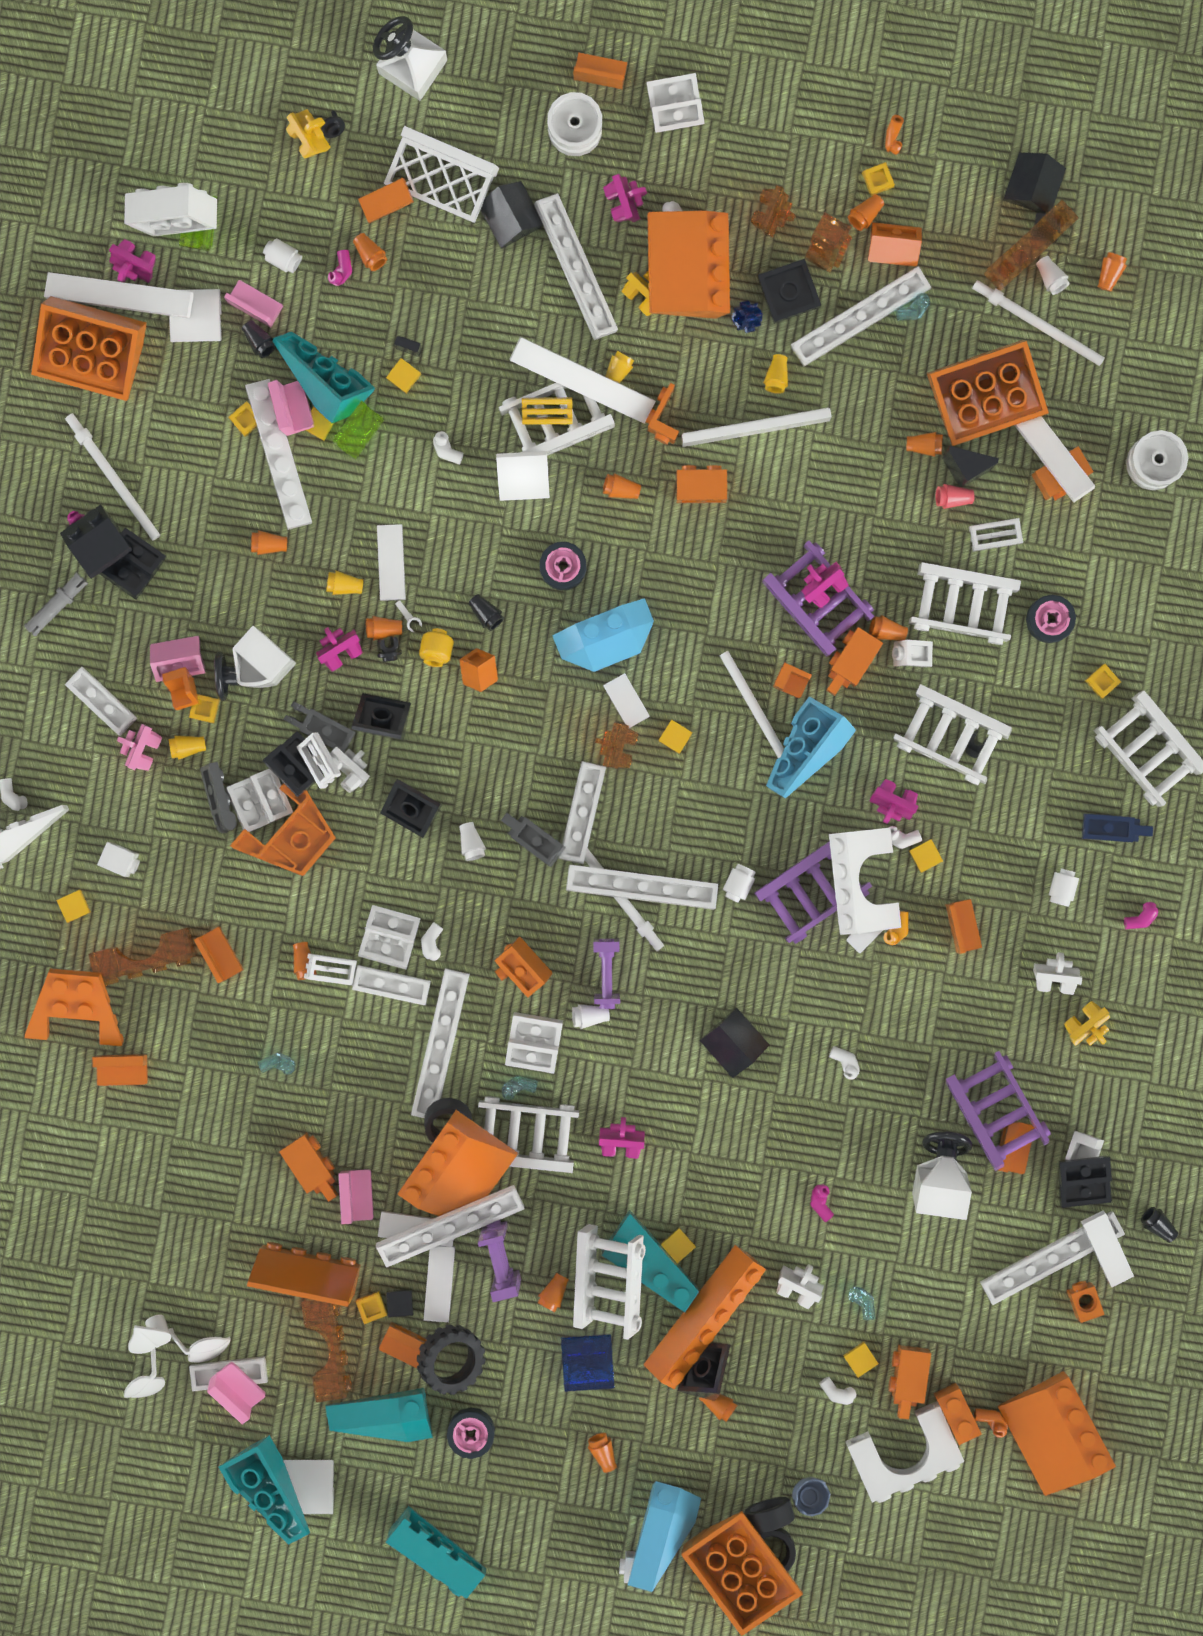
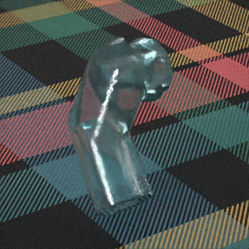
M920 293L910 307L897 308V320H917L922 318L930 306L929 296L925 293Z
M853 1287L848 1293V1298L851 1302H855L862 1307L863 1320L876 1319L872 1294L862 1287Z

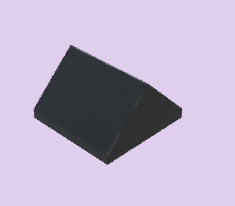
M1019 152L1003 201L1038 213L1051 214L1066 168L1047 153Z
M522 181L498 186L485 197L480 209L501 249L544 227Z
M949 446L942 457L959 487H964L991 471L999 461V458L952 446Z
M362 693L351 729L357 732L404 741L411 703Z
M396 779L380 814L424 838L440 811L442 804L403 781Z
M737 1007L699 1040L732 1078L752 1065L770 1046Z
M710 1343L700 1355L698 1361L693 1364L684 1376V1379L678 1385L677 1391L715 1401L720 1395L730 1345Z

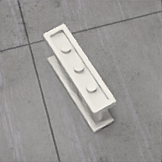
M557 382L519 399H516V397L508 398L499 407L501 416L510 414L523 445L521 448L522 452L547 451V456L614 428L615 423L611 414L605 416L604 413H601L595 400L583 395L592 416L590 423L583 426L581 423H578L572 409V424H568L567 433L559 436L558 433H555L552 424H541L546 438H544L546 442L536 445L535 442L532 443L525 424H522V417L518 410L522 408V398H545L554 393L557 398L567 397L564 391L567 387ZM560 404V407L567 408V404ZM533 405L534 408H545L544 405ZM537 414V416L548 417V414Z
M923 562L919 565L917 575L923 576L925 584L919 617H911L908 623L914 625V629L929 631V628L977 636L987 638L988 643L1003 645V641L1007 642L1010 640L1011 635L1003 634L1002 631L1008 598L1012 596V593L1019 591L1020 580ZM938 579L947 580L948 585H950L943 622L928 620L934 586ZM963 584L973 585L972 589L974 590L968 627L953 624L959 588ZM987 588L996 589L997 594H999L992 631L978 629L984 591H987Z
M920 684L916 695L920 698L919 702L921 704L905 736L902 737L895 734L894 740L898 743L897 747L908 753L914 750L966 775L965 780L975 785H979L980 782L986 784L987 777L981 775L997 741L1001 740L1002 737L1008 740L1012 727ZM936 705L943 709V716L927 748L914 743L913 740L929 708H933ZM956 716L965 719L964 724L966 726L948 759L935 752L952 718L955 719ZM980 726L988 730L987 735L989 736L971 770L958 764L974 730H978Z
M1141 691L1132 698L1135 702L1132 710L1108 730L1099 726L1093 731L1097 734L1095 736L1097 742L1103 748H1109L1145 791L1143 794L1145 799L1152 806L1156 804L1157 807L1166 804L1161 796L1184 776L1193 772L1195 775L1203 773V760L1145 691ZM1140 715H1146L1151 721L1150 727L1122 750L1113 738ZM1156 734H1162L1167 740L1166 746L1138 769L1129 757ZM1178 753L1184 760L1181 762L1182 766L1154 788L1145 776L1170 755Z
M485 1096V1100L479 1101L478 1107L486 1108L484 1129L492 1135L494 1134L496 1109L511 1111L508 1146L518 1152V1155L510 1167L573 1173L574 1160H569L567 1150L571 1117H579V1110H574L575 1106L560 1104L559 1108L505 1103L499 1102L500 1098ZM521 1112L536 1113L533 1147L529 1155H521L519 1150H517ZM546 1114L561 1116L557 1154H554V1158L544 1157V1153H542Z
M588 1224L579 1230L577 1235L573 1327L583 1329L593 1320L624 1326L623 1339L628 1340L640 1330L642 1324L639 1313L642 1259L646 1250L645 1245H643L644 1236L638 1235L628 1244L599 1238V1235H597L598 1226ZM597 1248L627 1254V1268L598 1262L596 1259ZM595 1273L625 1278L626 1292L597 1286L595 1283ZM598 1296L624 1302L625 1316L596 1310L594 1307V1297Z

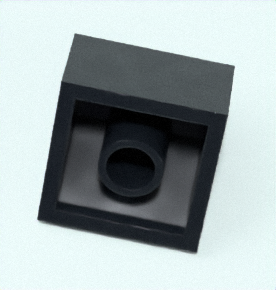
M101 504L60 533L69 550L91 579L132 551L117 523Z

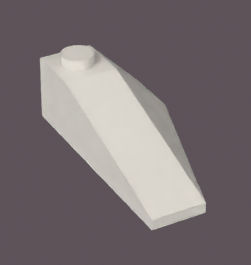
M60 805L31 816L29 821L14 822L9 824L6 830L2 831L0 829V869L4 868L3 863L10 861L68 812V806Z

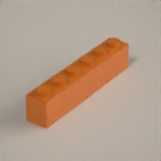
M735 1245L699 1291L686 1312L682 1313L643 1365L661 1383L675 1389L682 1382L693 1364L698 1361L706 1347L714 1340L723 1325L728 1322L739 1304L745 1300L746 1295L760 1280L766 1269L749 1253Z

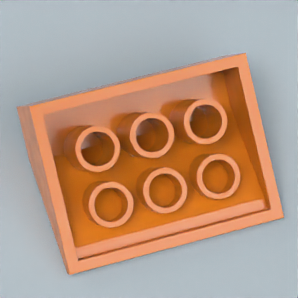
M715 211L648 213L649 313L717 319L730 313L728 213Z
M50 296L41 304L31 375L127 401L143 348L147 322Z
M1025 340L927 373L952 446L1049 413L1029 346Z
M455 1110L397 1195L417 1209L441 1216L488 1196L516 1158L518 1152Z
M267 1242V1245L261 1246L248 1279L247 1287L348 1307L356 1292L361 1264H356L355 1259L341 1257V1260L332 1259L330 1254L317 1252L316 1255L307 1254L306 1249L292 1247V1250L282 1249L281 1244Z
M1064 1371L997 1406L1044 1496L1092 1480L1116 1467L1069 1376Z
M743 1511L703 1530L683 1545L682 1557L741 1636L803 1595L801 1589Z

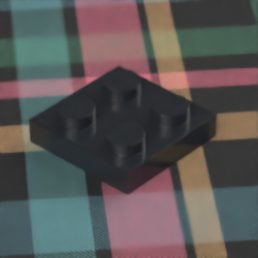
M805 258L757 276L774 324L821 307V302Z

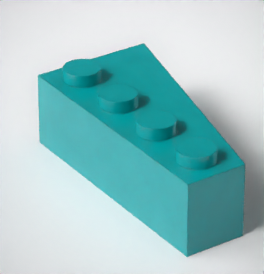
M629 1210L609 1240L628 1244L636 1236L643 1235V1245H645L646 1250L642 1259L641 1283L683 1312H686L699 1293L698 1286ZM602 1249L601 1255L616 1266L627 1268V1254Z
M409 1506L389 1530L386 1539L388 1545L426 1570L436 1580L446 1584L449 1590L458 1597L463 1596L467 1599L486 1574L487 1568Z

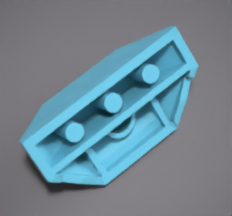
M644 598L576 623L552 635L561 659L595 672L640 654L654 620Z

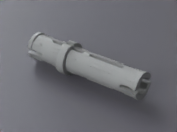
M76 572L62 588L59 587L56 590L57 593L24 624V627L36 637L67 604H71L74 601L73 598L88 585V582Z

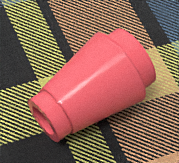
M943 484V486H938L936 489V505L947 509L973 504L974 491L973 489Z

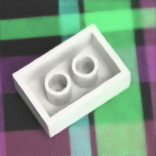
M179 183L178 187L157 186L156 190L136 189L134 193L125 194L124 224L153 237L216 229L217 199L208 195L207 191L194 188L190 183Z

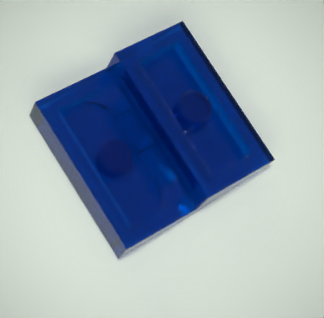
M611 1334L561 1338L565 1392L615 1388Z

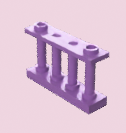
M807 541L803 546L808 551L780 576L776 575L774 577L770 573L763 579L762 583L821 652L828 657L836 650L833 646L836 643L835 640L863 616L869 622L874 617L871 613L874 609L865 599L861 601L848 586L842 592H837L825 606L818 608L813 614H806L801 606H803L802 602L806 600L804 598L805 595L802 591L796 595H790L785 590L786 583L814 559L819 565L824 563L827 568L831 566L823 557L825 554L823 549L816 542L812 544L810 541ZM845 598H848L857 609L829 633L825 632L823 634L817 627L819 621Z
M830 841L754 892L759 901L765 899L766 902H770L791 933L785 937L788 943L794 941L795 944L808 936L806 931L837 911L835 890L819 867L821 865L818 863L825 857L829 860L832 859ZM805 871L808 874H812L832 904L830 908L821 914L798 882L800 881L798 876ZM866 882L862 886L859 883L861 892L866 897L870 894L868 889L872 885L870 882ZM784 885L787 888H791L812 919L800 928L778 897L779 893L777 890Z
M594 939V952H599V957L602 960V994H595L594 1004H600V1009H615V1004H620V993L612 994V957H614V952H620L619 939Z
M1000 1051L994 1055L997 1063L963 1080L961 1078L958 1080L955 1074L946 1079L949 1090L994 1171L1004 1167L1003 1160L1006 1159V1155L1038 1138L1041 1139L1043 1145L1049 1143L1048 1136L1051 1135L1045 1122L1040 1123L1011 1073L1010 1070L1013 1069L1009 1058L1007 1055L1002 1057ZM1003 1072L1009 1085L977 1102L969 1101L965 1094L969 1092V1088ZM1015 1093L1022 1107L990 1124H982L978 1117L981 1114L980 1111ZM1028 1116L1034 1127L1033 1130L1001 1147L999 1145L994 1146L990 1139L994 1136L993 1133Z
M500 1220L482 1227L478 1239L479 1247L488 1245L495 1273L490 1292L493 1302L517 1297L521 1284L519 1270L513 1271V1268H510L503 1243L508 1224L507 1221L501 1222Z

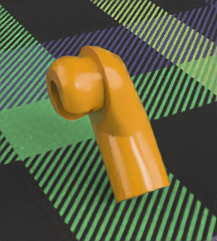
M900 911L901 928L889 929L883 937L885 943L896 945L908 935L909 912Z

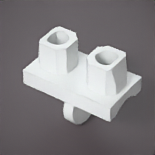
M335 747L330 755L338 769L347 775L341 782V786L348 793H351L358 787L362 788L370 777L364 771L367 764L361 759L365 753L360 750L355 754L350 749L343 753L338 747Z
M1060 952L1057 953L1056 959L1047 958L1046 964L1034 963L1033 971L1037 990L1049 992L1051 991L1052 982H1060V992L1073 995L1077 984L1081 985L1082 983L1079 968H1072L1073 961L1064 960V953Z
M809 1264L804 1270L797 1266L792 1270L783 1265L779 1274L776 1293L788 1298L793 1290L800 1294L797 1300L799 1305L809 1309L814 1302L819 1303L821 1300L824 1285L817 1282L819 1277L811 1274L813 1266Z

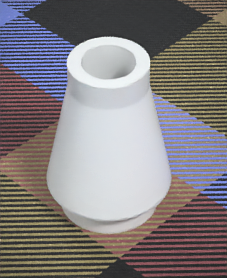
M1049 256L1043 257L1036 263L1046 290L1050 291L1052 295L1058 294L1069 285L1068 276Z
M469 822L460 825L462 856H465L466 861L484 857L486 847L475 829L474 823Z
M578 1004V1007H572L574 1027H580V1029L609 1021L610 1019L609 1009H600V1006Z

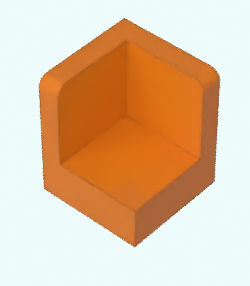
M476 648L459 659L462 681L465 686L482 692L497 682L495 655Z
M784 663L773 687L796 698H801L812 675Z
M186 667L162 674L163 682L171 692L175 710L199 704L194 678Z

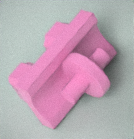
M141 724L134 742L132 741L136 732L131 730L128 731L126 738L118 736L117 741L123 744L120 750L121 754L127 756L129 748L132 747L125 766L128 768L149 771L153 758L142 754L144 747L148 745L157 749L162 740L160 735L151 731L152 728Z

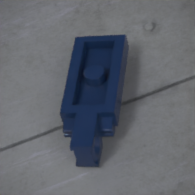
M1083 814L1081 839L1132 843L1133 841L1139 842V836H1153V826L1140 825V819H1135V817Z

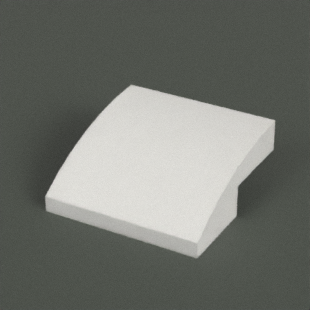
M696 73L646 82L655 133L705 124Z
M220 289L181 290L194 294L190 319L169 316L170 341H221L220 315L222 311Z
M547 451L496 454L500 501L550 498Z
M270 769L225 788L243 830L246 829L248 832H252L293 813L285 793L279 789L281 783L278 777Z
M372 905L358 956L407 970L421 918Z
M514 1012L505 1065L554 1074L563 1020Z
M283 1460L303 1514H333L334 1460Z

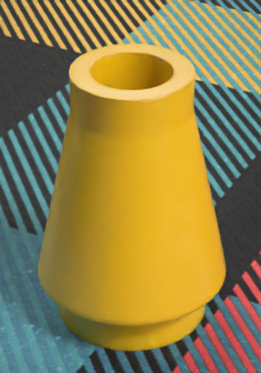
M617 351L614 356H611L605 377L621 383L633 369L632 364L634 360Z
M773 355L763 382L765 390L768 392L781 394L788 387V358L785 355Z
M336 570L335 573H328L326 592H332V595L362 594L363 579H358Z
M174 735L175 738L169 739L171 758H178L180 760L206 751L204 736Z

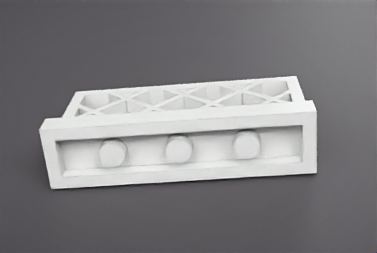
M404 126L401 133V142L384 184L393 183L392 180L395 173L405 169L409 180L406 184L407 186L411 185L412 190L409 189L413 197L475 223L493 177L497 176L499 167ZM406 145L415 148L418 158L406 163L403 153ZM420 150L427 154L422 156ZM431 156L437 157L441 167L428 172L424 159ZM443 160L449 162V164L444 165ZM421 162L425 174L412 179L408 166ZM456 165L460 167L463 177L451 182L446 169ZM465 169L473 173L467 175ZM443 171L447 184L435 189L430 176ZM477 175L486 178L483 187L473 192L469 179ZM427 178L431 191L421 195L417 192L414 183ZM465 181L470 193L457 199L453 186ZM449 188L454 200L446 204L440 203L437 193ZM433 195L435 200L428 198V196ZM472 197L475 206L470 216L462 212L459 202ZM456 204L457 210L450 206Z

